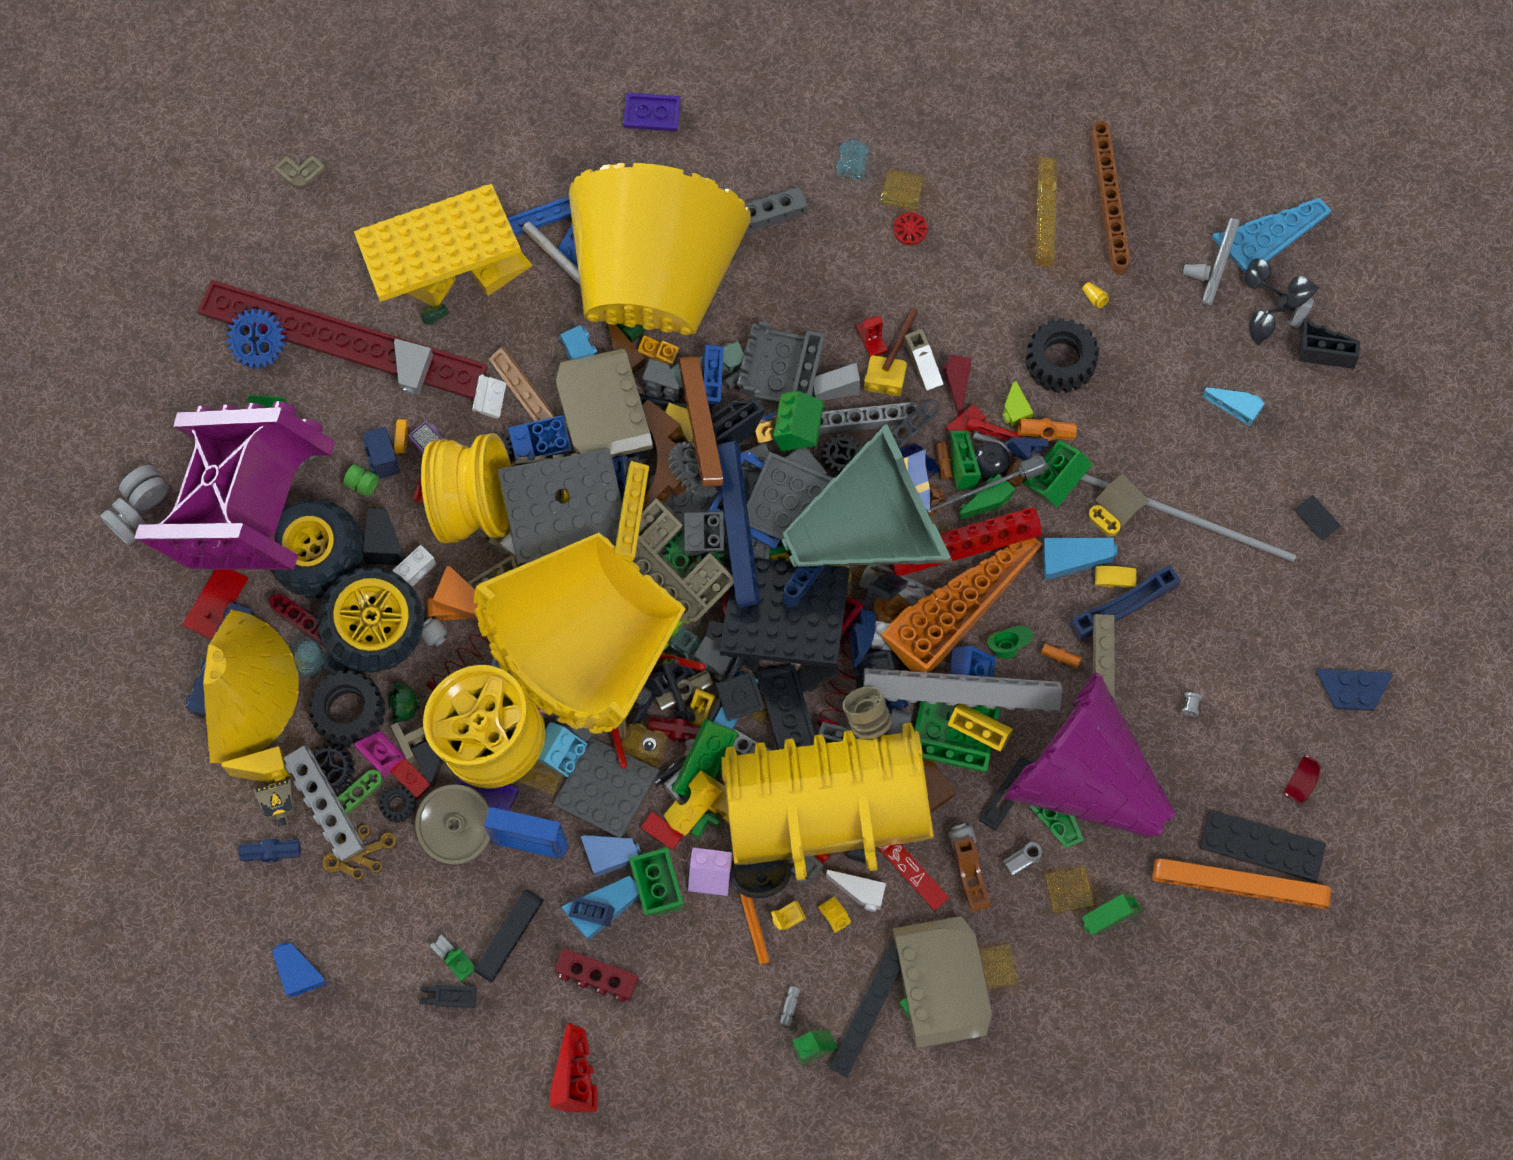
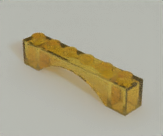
M1039 157L1034 266H1053L1055 259L1057 158Z

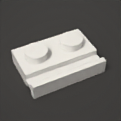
M480 375L472 411H478L480 414L499 418L506 383Z

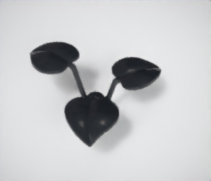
M1255 258L1249 263L1245 273V283L1251 289H1257L1263 284L1280 295L1278 304L1281 308L1267 310L1266 313L1257 311L1252 316L1249 331L1252 340L1257 345L1266 340L1275 329L1276 322L1275 318L1270 315L1271 313L1285 312L1286 310L1294 312L1296 307L1307 302L1319 288L1308 278L1297 276L1288 285L1289 294L1278 291L1265 282L1271 275V269L1269 264L1260 258Z

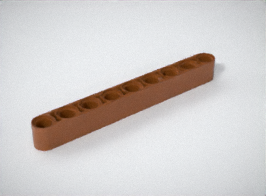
M1097 121L1093 125L1091 138L1111 268L1116 274H1124L1128 269L1130 256L1110 128L1107 122ZM1109 212H1114L1117 215H1111ZM1114 245H1119L1122 248H1116ZM1117 262H1123L1124 265H1119Z
M699 357L679 358V369L703 488L723 486L722 469Z

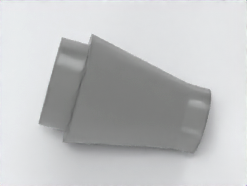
M1185 264L1183 275L1203 282L1205 280L1209 281L1212 266L1207 264Z

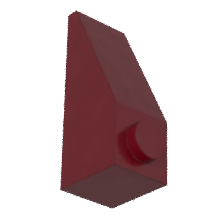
M950 355L949 361L944 363L943 372H946V382L957 416H960L962 414L972 359Z

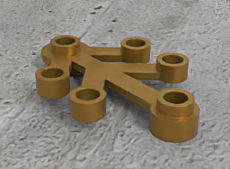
M361 825L358 828V835L363 842L371 833L367 825ZM363 828L368 829L366 834H361ZM344 833L340 834L339 836V842L341 844L345 843V841H342V837L345 835ZM385 833L381 836L380 841L365 846V850L347 861L337 859L334 853L327 854L323 859V867L329 873L342 871L351 875L354 880L360 881L364 878L363 870L360 868L354 869L344 864L352 860L370 868L373 873L379 874L383 870L381 862L372 861L363 856L381 849L392 850L397 845V839L392 833ZM392 839L393 843L389 846L386 845V841ZM336 860V865L330 866V861ZM379 864L380 869L377 871L373 870L374 865ZM360 871L361 876L356 878L354 876L355 872Z

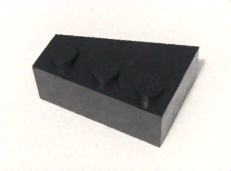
M1305 318L1300 332L1298 361L1355 369L1359 359L1360 341L1340 332L1336 334L1327 330V327L1323 325L1320 327L1310 323V320Z

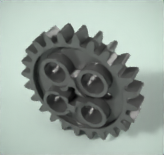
M685 441L682 444L678 443L671 449L668 454L670 457L668 462L671 463L669 468L674 469L672 474L677 475L676 481L680 480L682 482L681 486L686 485L688 492L693 490L694 495L699 493L700 497L705 495L708 498L721 489V486L703 488L695 446L693 447L691 442L688 444Z

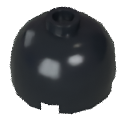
M986 442L975 450L974 453L981 477L989 480L991 477L995 478L998 474L1002 477L1004 476L1010 465V456L1005 447L997 442Z

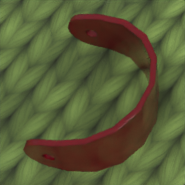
M1304 755L1282 795L1299 804L1305 802L1318 782L1321 770L1320 763L1312 757Z

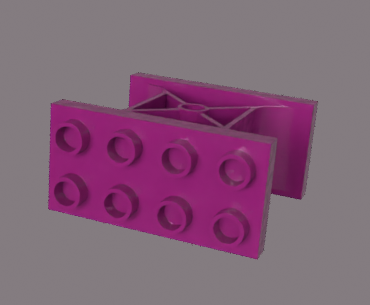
M274 402L272 408H266L255 403H248L246 409L222 405L220 411L197 406L195 412L177 413L173 427L195 439V448L176 504L168 517L159 524L139 525L134 539L188 569L294 570L298 555L275 542V532L298 467L311 456L331 455L335 441L321 433L323 426L320 423L310 419H299L295 416L296 408L284 402Z

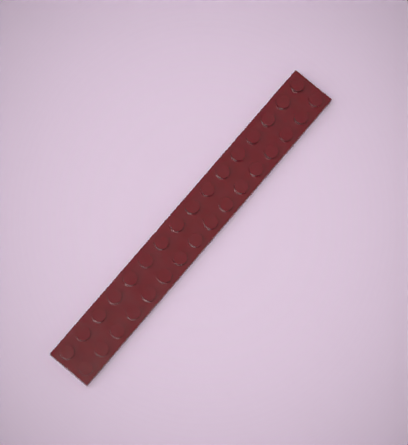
M211 280L197 311L199 315L231 325H235L232 320L233 318L239 320L238 313H242L245 316L244 310H249L251 313V309L256 308L258 313L259 309H263L264 314L266 311H270V317L273 315L277 316L275 322L282 321L279 328H285L281 333L287 337L282 339V341L398 376L395 339L425 346ZM263 324L261 327L264 334L268 331L266 324ZM247 325L244 326V329L250 330ZM429 347L432 350L433 358L423 384L474 400L479 376H485L488 369L487 364Z

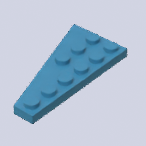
M1320 198L1300 204L1298 207L1282 210L1281 213L1271 214L1247 222L1245 225L1238 227L1228 256L1246 273L1247 267L1253 259L1260 258L1266 262L1270 261L1330 215L1332 210ZM1218 232L1212 235V239L1220 247L1225 232L1220 234Z

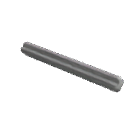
M1231 218L1229 220L1202 302L1206 305H1212L1239 226V220Z

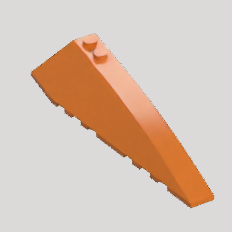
M1036 538L1011 544L1005 549L999 550L994 556L981 561L979 565L952 579L944 587L936 589L931 595L926 598L923 597L913 606L904 609L881 634V637L912 672L931 673L1006 590L1043 546V543Z

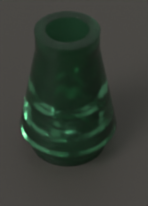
M445 304L425 308L420 312L425 326H432L449 314Z

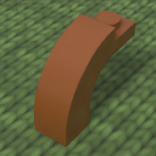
M973 837L953 841L959 877L971 912L991 907L982 879L978 851Z

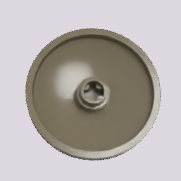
M446 785L432 791L419 806L415 820L416 834L422 848L432 858L447 864H461L477 858L484 852L491 841L484 827L490 807L487 800L478 791L464 785Z

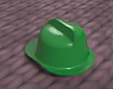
M1014 626L989 636L987 645L994 651L996 658L1010 659L1018 654L1020 648L1030 643L1033 633L1029 627Z

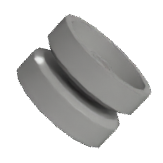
M144 465L133 470L122 480L119 485V491L126 500H129V504L137 512L141 513L150 510L160 503L168 494L169 486L163 478L159 477V473L152 465Z
M118 498L112 504L118 516L111 510H106L100 515V518L123 542L130 546L136 540L134 539L135 534L130 528L137 532L139 525L147 523L133 507L121 498Z

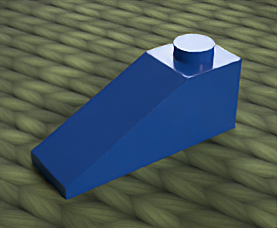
M705 345L701 362V372L708 406H715L721 401L724 347Z

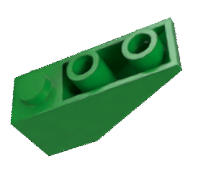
M998 474L995 478L991 477L985 483V485L992 483L996 480H999L1003 477L1000 474ZM1004 481L975 493L969 503L966 502L960 507L959 519L963 520L1001 508L1014 495L1015 488L1008 481Z

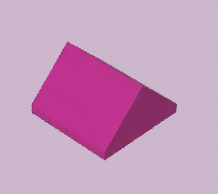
M381 731L354 744L358 752L384 779L403 758L406 759L405 755Z

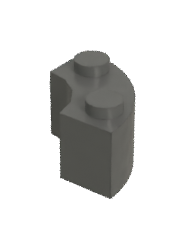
M705 636L694 655V661L704 663L706 665L705 669L714 676L713 679L718 683L725 681L736 658L720 656V644Z

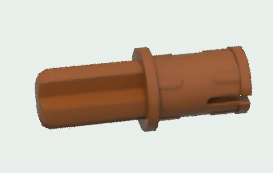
M945 442L937 443L935 447L938 461L936 463L939 465L941 480L952 479L951 459L948 456L947 445Z

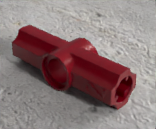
M651 717L648 735L667 737L675 742L676 740L678 742H685L686 740L696 738L701 725L691 724L686 720L677 718L667 720Z

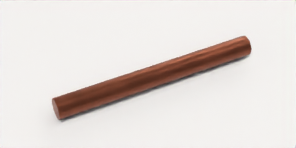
M911 309L882 367L883 370H890L904 342L905 335L908 334L918 314L916 309Z

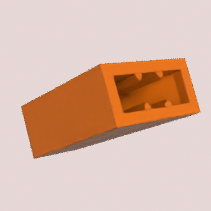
M447 566L433 598L435 607L478 621L475 615V609L478 607V603H474L475 589L451 567Z

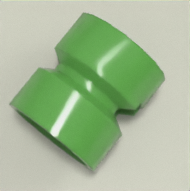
M353 464L344 477L343 485L351 490L357 489L359 494L369 497L377 487L379 476L370 471L365 472L364 468Z

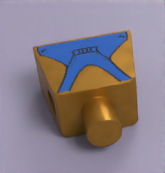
M777 413L763 416L755 434L749 437L750 440L756 443L774 440L773 434Z

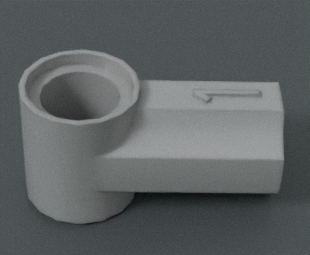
M1035 842L1028 843L1023 849L1005 859L1003 863L1008 872L1013 876L1032 863L1038 862L1042 854L1041 846ZM1029 849H1036L1038 855L1030 857L1027 851Z

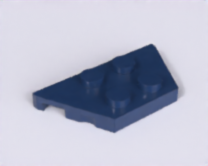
M1316 670V674L1319 676L1326 694L1329 695L1334 709L1374 711L1392 677V673Z

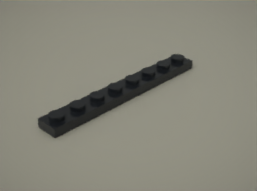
M894 938L829 1067L830 1070L848 1078L901 970Z

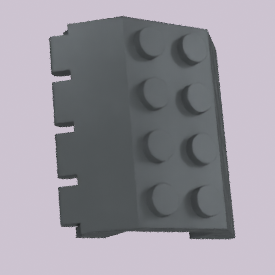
M759 321L757 324L752 323L748 335L752 339L749 338L747 340L744 352L747 355L743 356L740 369L743 372L739 373L737 386L741 387L740 391L755 400L775 404L780 403V397L783 393L800 391L811 396L825 334L806 331V336L772 330L770 329V323Z

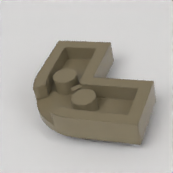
M313 155L299 167L287 156L274 167V171L287 183L297 187L310 184L326 170L325 166Z

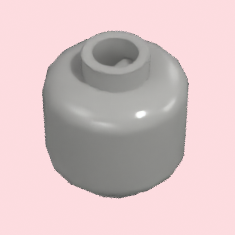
M429 618L424 622L421 638L428 646L434 644L439 646L446 640L444 636L447 634V629L439 619Z
M966 822L952 826L951 831L948 833L953 849V841L973 837L975 844L977 842L972 826L966 825Z

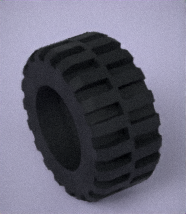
M1058 318L1056 322L1054 319L1049 320L1047 325L1045 323L1041 324L1038 330L1032 333L1031 339H1029L1025 358L1027 359L1026 367L1030 369L1029 375L1031 378L1036 377L1035 383L1039 386L1044 384V389L1048 391L1050 388L1055 389V393H1060L1061 390L1069 393L1072 391V388L1078 390L1082 387V383L1086 385L1089 382L1090 377L1095 372L1099 354L1096 337H1092L1090 329H1084V324H1076L1073 319L1064 321V318ZM1054 344H1066L1077 351L1080 359L1073 366L1058 367L1048 361L1045 356V350Z
M339 670L336 675L328 674V679L325 681L321 679L318 682L319 687L313 688L311 691L313 697H309L308 700L310 706L308 708V715L311 718L312 725L326 742H332L335 746L340 744L345 748H351V744H355L371 734L379 732L378 726L383 725V715L386 714V708L384 706V698L371 678H367L361 672L356 674L355 670H348V673H345L344 670ZM344 694H357L361 696L365 706L358 719L348 724H339L330 718V707L338 697Z

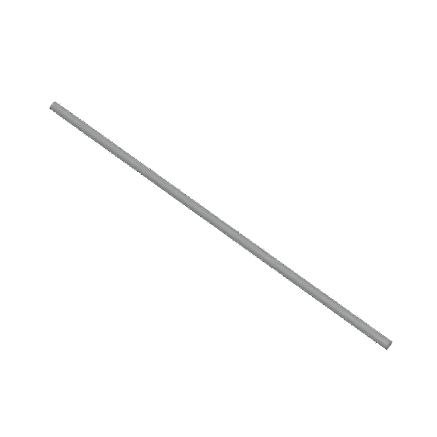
M975 431L973 439L984 443L997 442L1013 454L1005 442L987 435H981V433ZM1031 453V458L1034 456L1039 457L1038 455ZM1088 474L1081 478L1082 481L1103 489L1110 484ZM1147 498L1149 502L1146 505L1289 561H1295V554Z

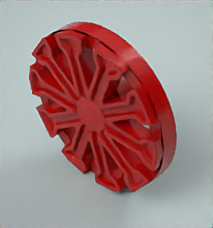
M912 212L901 214L893 226L895 238L900 243L909 246L921 243L925 239L928 230L924 218Z

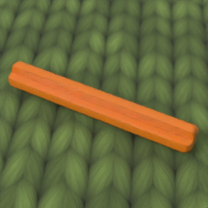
M740 894L759 964H767L770 960L753 900Z

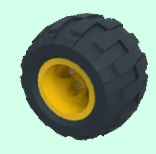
M304 499L299 500L296 505H288L283 508L275 532V542L296 553L298 558L294 570L270 571L275 579L287 590L296 595H304L307 598H320L340 576L352 572L354 569L362 568L364 557L362 556L364 537L356 520L343 507L323 499L316 501ZM319 535H323L322 540H318ZM309 538L310 542L305 544L304 542ZM317 549H320L318 554L314 553ZM302 552H306L305 557L300 556Z

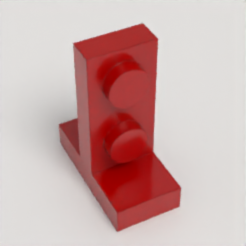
M880 316L869 317L864 322L856 325V330L869 357L873 355L879 356L888 352L882 339L883 321Z

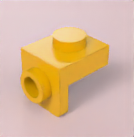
M835 896L818 907L821 914L829 922L834 933L851 923L846 910Z
M794 901L780 910L771 912L772 922L779 930H788L806 919L798 901Z

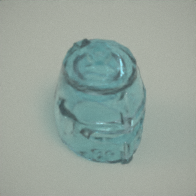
M312 639L303 641L294 650V661L298 672L303 678L314 677L321 673L326 657L322 647Z

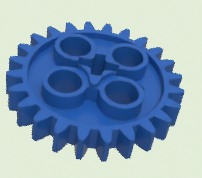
M256 308L251 309V313L249 310H244L245 316L242 313H238L239 320L236 318L232 319L235 325H228L232 332H226L227 335L231 336V339L226 340V342L231 343L228 349L234 350L231 356H238L236 362L243 360L242 366H247L249 363L250 369H253L255 364L257 369H261L262 365L265 368L269 367L268 362L275 364L274 358H281L278 352H285L281 346L287 345V343L282 341L287 336L281 333L285 328H279L282 321L275 322L277 316L273 315L270 317L271 312L266 311L264 314L263 309H259L258 313ZM263 324H266L268 327V331L265 334L261 330ZM246 325L250 328V332L248 335H246L243 331V328ZM254 337H259V340L254 341ZM266 342L270 346L268 352L263 350V345ZM247 344H250L252 348L249 354L245 351Z

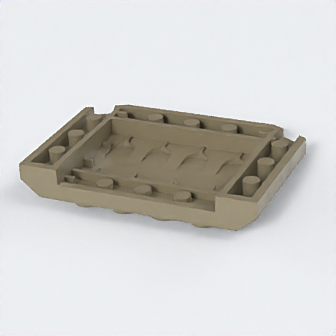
M624 348L560 363L556 386L572 444L577 453L583 454L610 448L611 457L613 458L653 448L648 424L627 352Z
M962 916L893 928L892 933L898 953L916 1049L985 1037L991 1020L992 1010L976 935Z

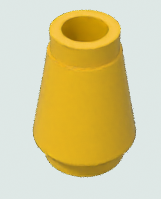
M1091 282L1083 286L1082 290L1094 307L1102 308L1109 301L1107 293Z

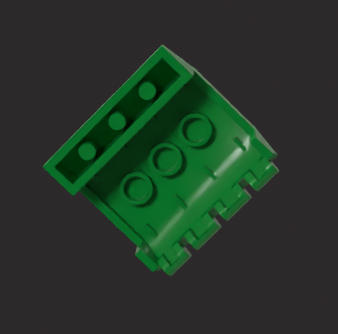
M921 701L914 731L919 732L922 759L986 773L991 747L948 726L954 709L959 703L952 706L945 704V702L928 704L925 701ZM984 705L970 707L996 721L998 719L1000 708H986Z

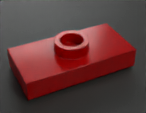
M405 758L390 771L404 787L409 789L416 799L421 797L431 787L429 782Z

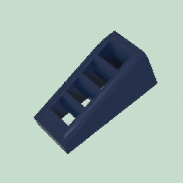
M574 897L569 917L610 927L615 908L608 904ZM580 903H582L583 906H582L581 913H580V914H577V913H578V910H579ZM588 905H589V906H590V910H589L588 916H585V915H586V912H587ZM596 908H599L596 918H593Z

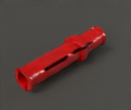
M969 416L966 423V428L981 432V435L984 436L987 434L1005 441L1011 438H1023L1017 432L989 424V421L983 422Z

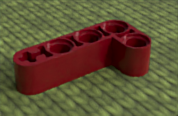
M275 594L271 597L269 604L277 616L318 645L325 647L320 639L318 619L282 594ZM283 603V605H284V607H285V610H284V608L281 607L280 605H278V606H276V605ZM295 612L299 613V616L297 618H290L291 614ZM307 624H314L312 629H305Z

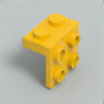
M871 356L867 375L865 376L864 390L891 396H901L907 366L906 361L895 359L890 370L885 371L882 367L887 358Z

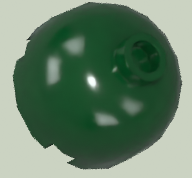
M391 684L390 687L393 688V691H389L388 708L389 711H393V718H390L392 723L408 721L413 718L416 709L420 708V697H416V692L406 684Z

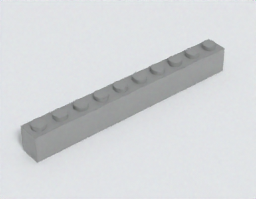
M864 669L863 687L879 689L883 697L888 701L902 699L910 703L925 701L928 704L945 702V704L952 706L959 703L968 707L984 705L986 708L1001 706L1009 710L1023 708L1026 711H1034L1035 709H1043L1045 712L1060 711L1062 696L1060 682Z

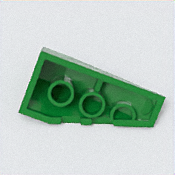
M1029 806L1065 848L1084 841L1074 816Z

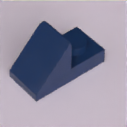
M1011 438L1006 441V446L1017 458L1025 461L1031 458V453H1040L1048 447V439Z

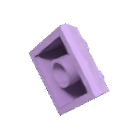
M693 848L688 891L728 896L733 859L732 852Z

